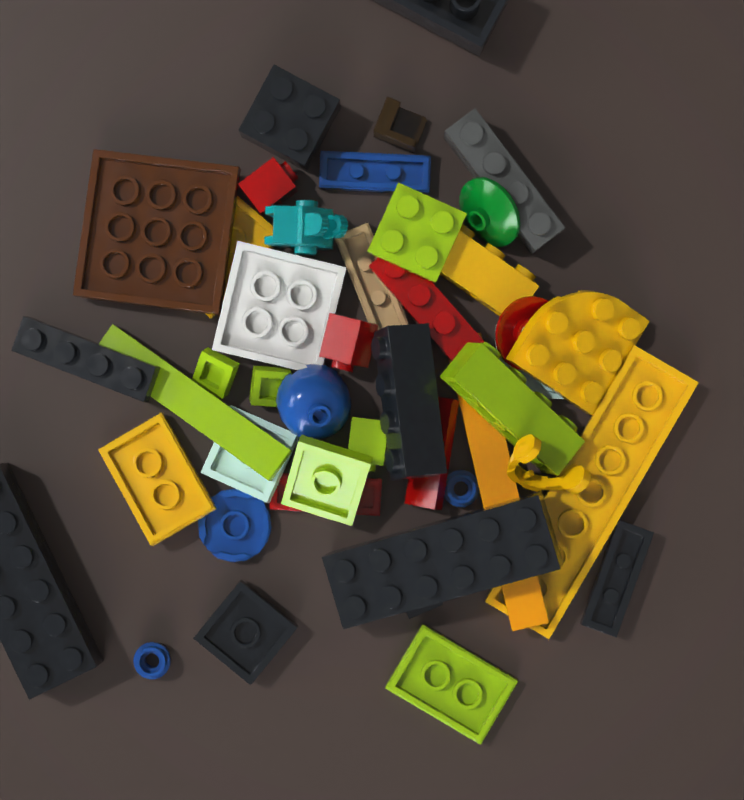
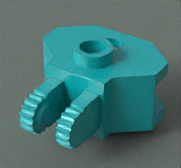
M297 200L296 206H266L265 214L273 217V236H265L264 244L271 247L294 249V254L316 255L317 250H333L334 239L344 237L349 225L345 216L334 215L333 209L319 208L318 201Z

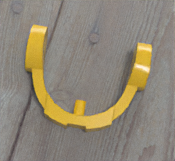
M528 434L518 440L508 462L507 475L513 482L522 485L523 488L535 492L565 489L571 494H577L583 491L590 483L591 472L583 466L572 467L562 476L555 478L536 475L532 470H524L519 463L526 464L535 459L540 453L542 442L532 434Z

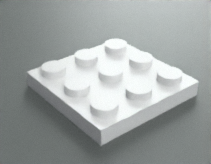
M237 241L212 350L294 370L307 368L306 365L308 364L323 365L325 358L319 357L329 313H336L347 267Z

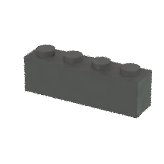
M476 108L445 130L444 139L473 178L485 177L492 179L504 187L511 195L520 215L518 238L531 255L565 229L564 225Z

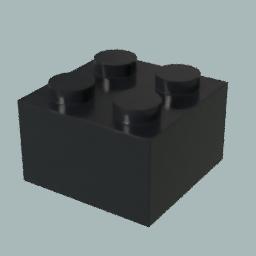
M274 64L241 124L239 132L242 138L307 172L341 109L340 99Z

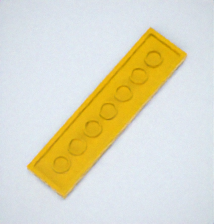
M635 345L632 347L596 412L591 416L580 437L585 442L562 472L556 476H562L572 467L583 466L591 472L590 483L583 491L577 494H571L565 489L548 490L544 497L563 565L559 570L538 575L549 623L529 628L550 639L699 383ZM502 587L491 588L484 601L508 615Z

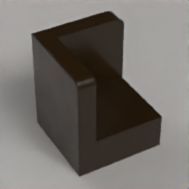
M387 97L373 130V137L415 153L427 119L424 116L401 108L400 101Z

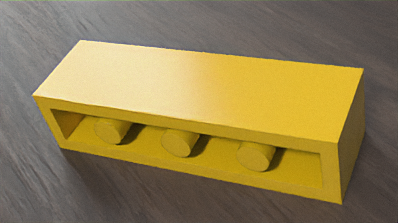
M462 224L440 275L499 317L515 300L533 296L539 288V285L533 282L536 276L519 264L516 268L503 261L506 255L495 246L487 243L483 247L473 240L475 233Z

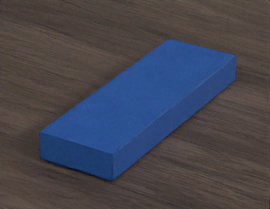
M321 151L319 189L394 193L399 182L423 194H429L431 156Z

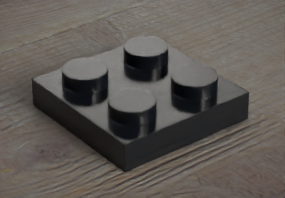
M240 580L193 639L251 685L295 632L298 625L243 580Z

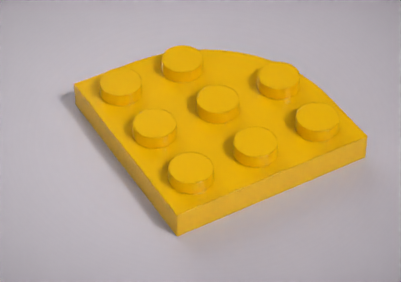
M578 290V292L562 297L557 296L539 308L525 325L507 355L506 360L586 414L593 416L632 347L637 344L650 321L611 295L596 291Z

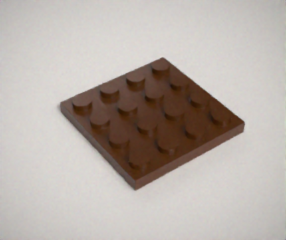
M93 149L73 296L220 315L234 224L238 183L241 173L240 167Z

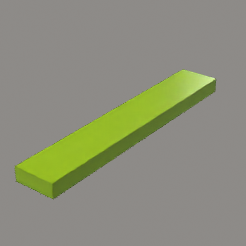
M112 324L99 344L161 367L151 397L268 481L273 480L291 454V449L116 325Z

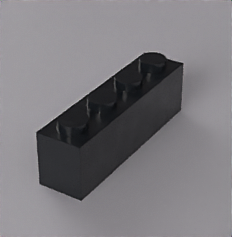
M429 323L392 325L373 332L374 338L371 343V351L374 359H377L378 367L376 391L381 397L383 409L380 416V426L382 432L386 434L385 466L390 472L391 481L433 477L447 473Z

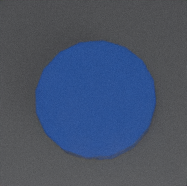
M235 488L222 490L212 496L211 499L217 509L198 520L199 537L206 548L218 559L229 562L246 561L258 554L269 541L272 530L271 514L264 501Z

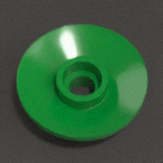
M476 177L465 183L460 192L459 205L460 210L467 213L464 221L468 228L481 241L495 247H503L513 242L520 231V215L513 198L507 190L496 181L485 177Z

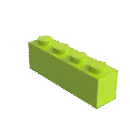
M467 342L439 377L514 447L519 439L528 434H532L540 439L542 442L540 453L530 462L542 473L558 476L585 442L576 433L577 426L563 415L558 416L551 409L553 404L546 396L538 391L533 392L525 384L527 379L521 372L513 367L508 368L500 361L501 354L496 348L487 342Z

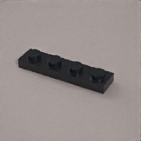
M23 316L11 350L142 402H149L161 368L28 316Z

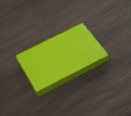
M422 623L388 680L385 689L481 745L518 680Z

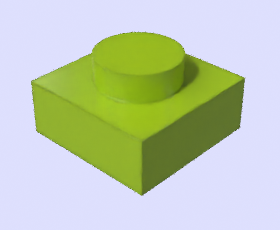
M207 347L201 351L192 380L210 393L223 399L229 395L240 363Z
M253 365L249 397L250 404L254 406L277 407L278 387L286 375L289 373L292 375L290 368Z

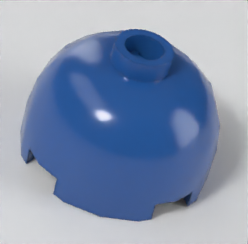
M308 364L306 365L307 368L297 370L292 375L289 373L285 376L278 387L276 404L282 422L291 433L298 437L305 435L322 440L332 437L344 427L350 416L351 397L348 386L337 371L326 365Z

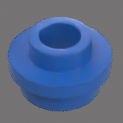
M456 470L447 476L444 497L450 504L456 507H466L477 499L479 487L477 479L472 473L465 470ZM459 481L467 484L468 490L464 495H457L454 492V485Z
M147 642L137 649L133 663L135 670L142 677L158 679L168 671L171 664V656L168 649L161 643ZM148 654L158 656L159 664L157 666H150L147 663L146 657Z

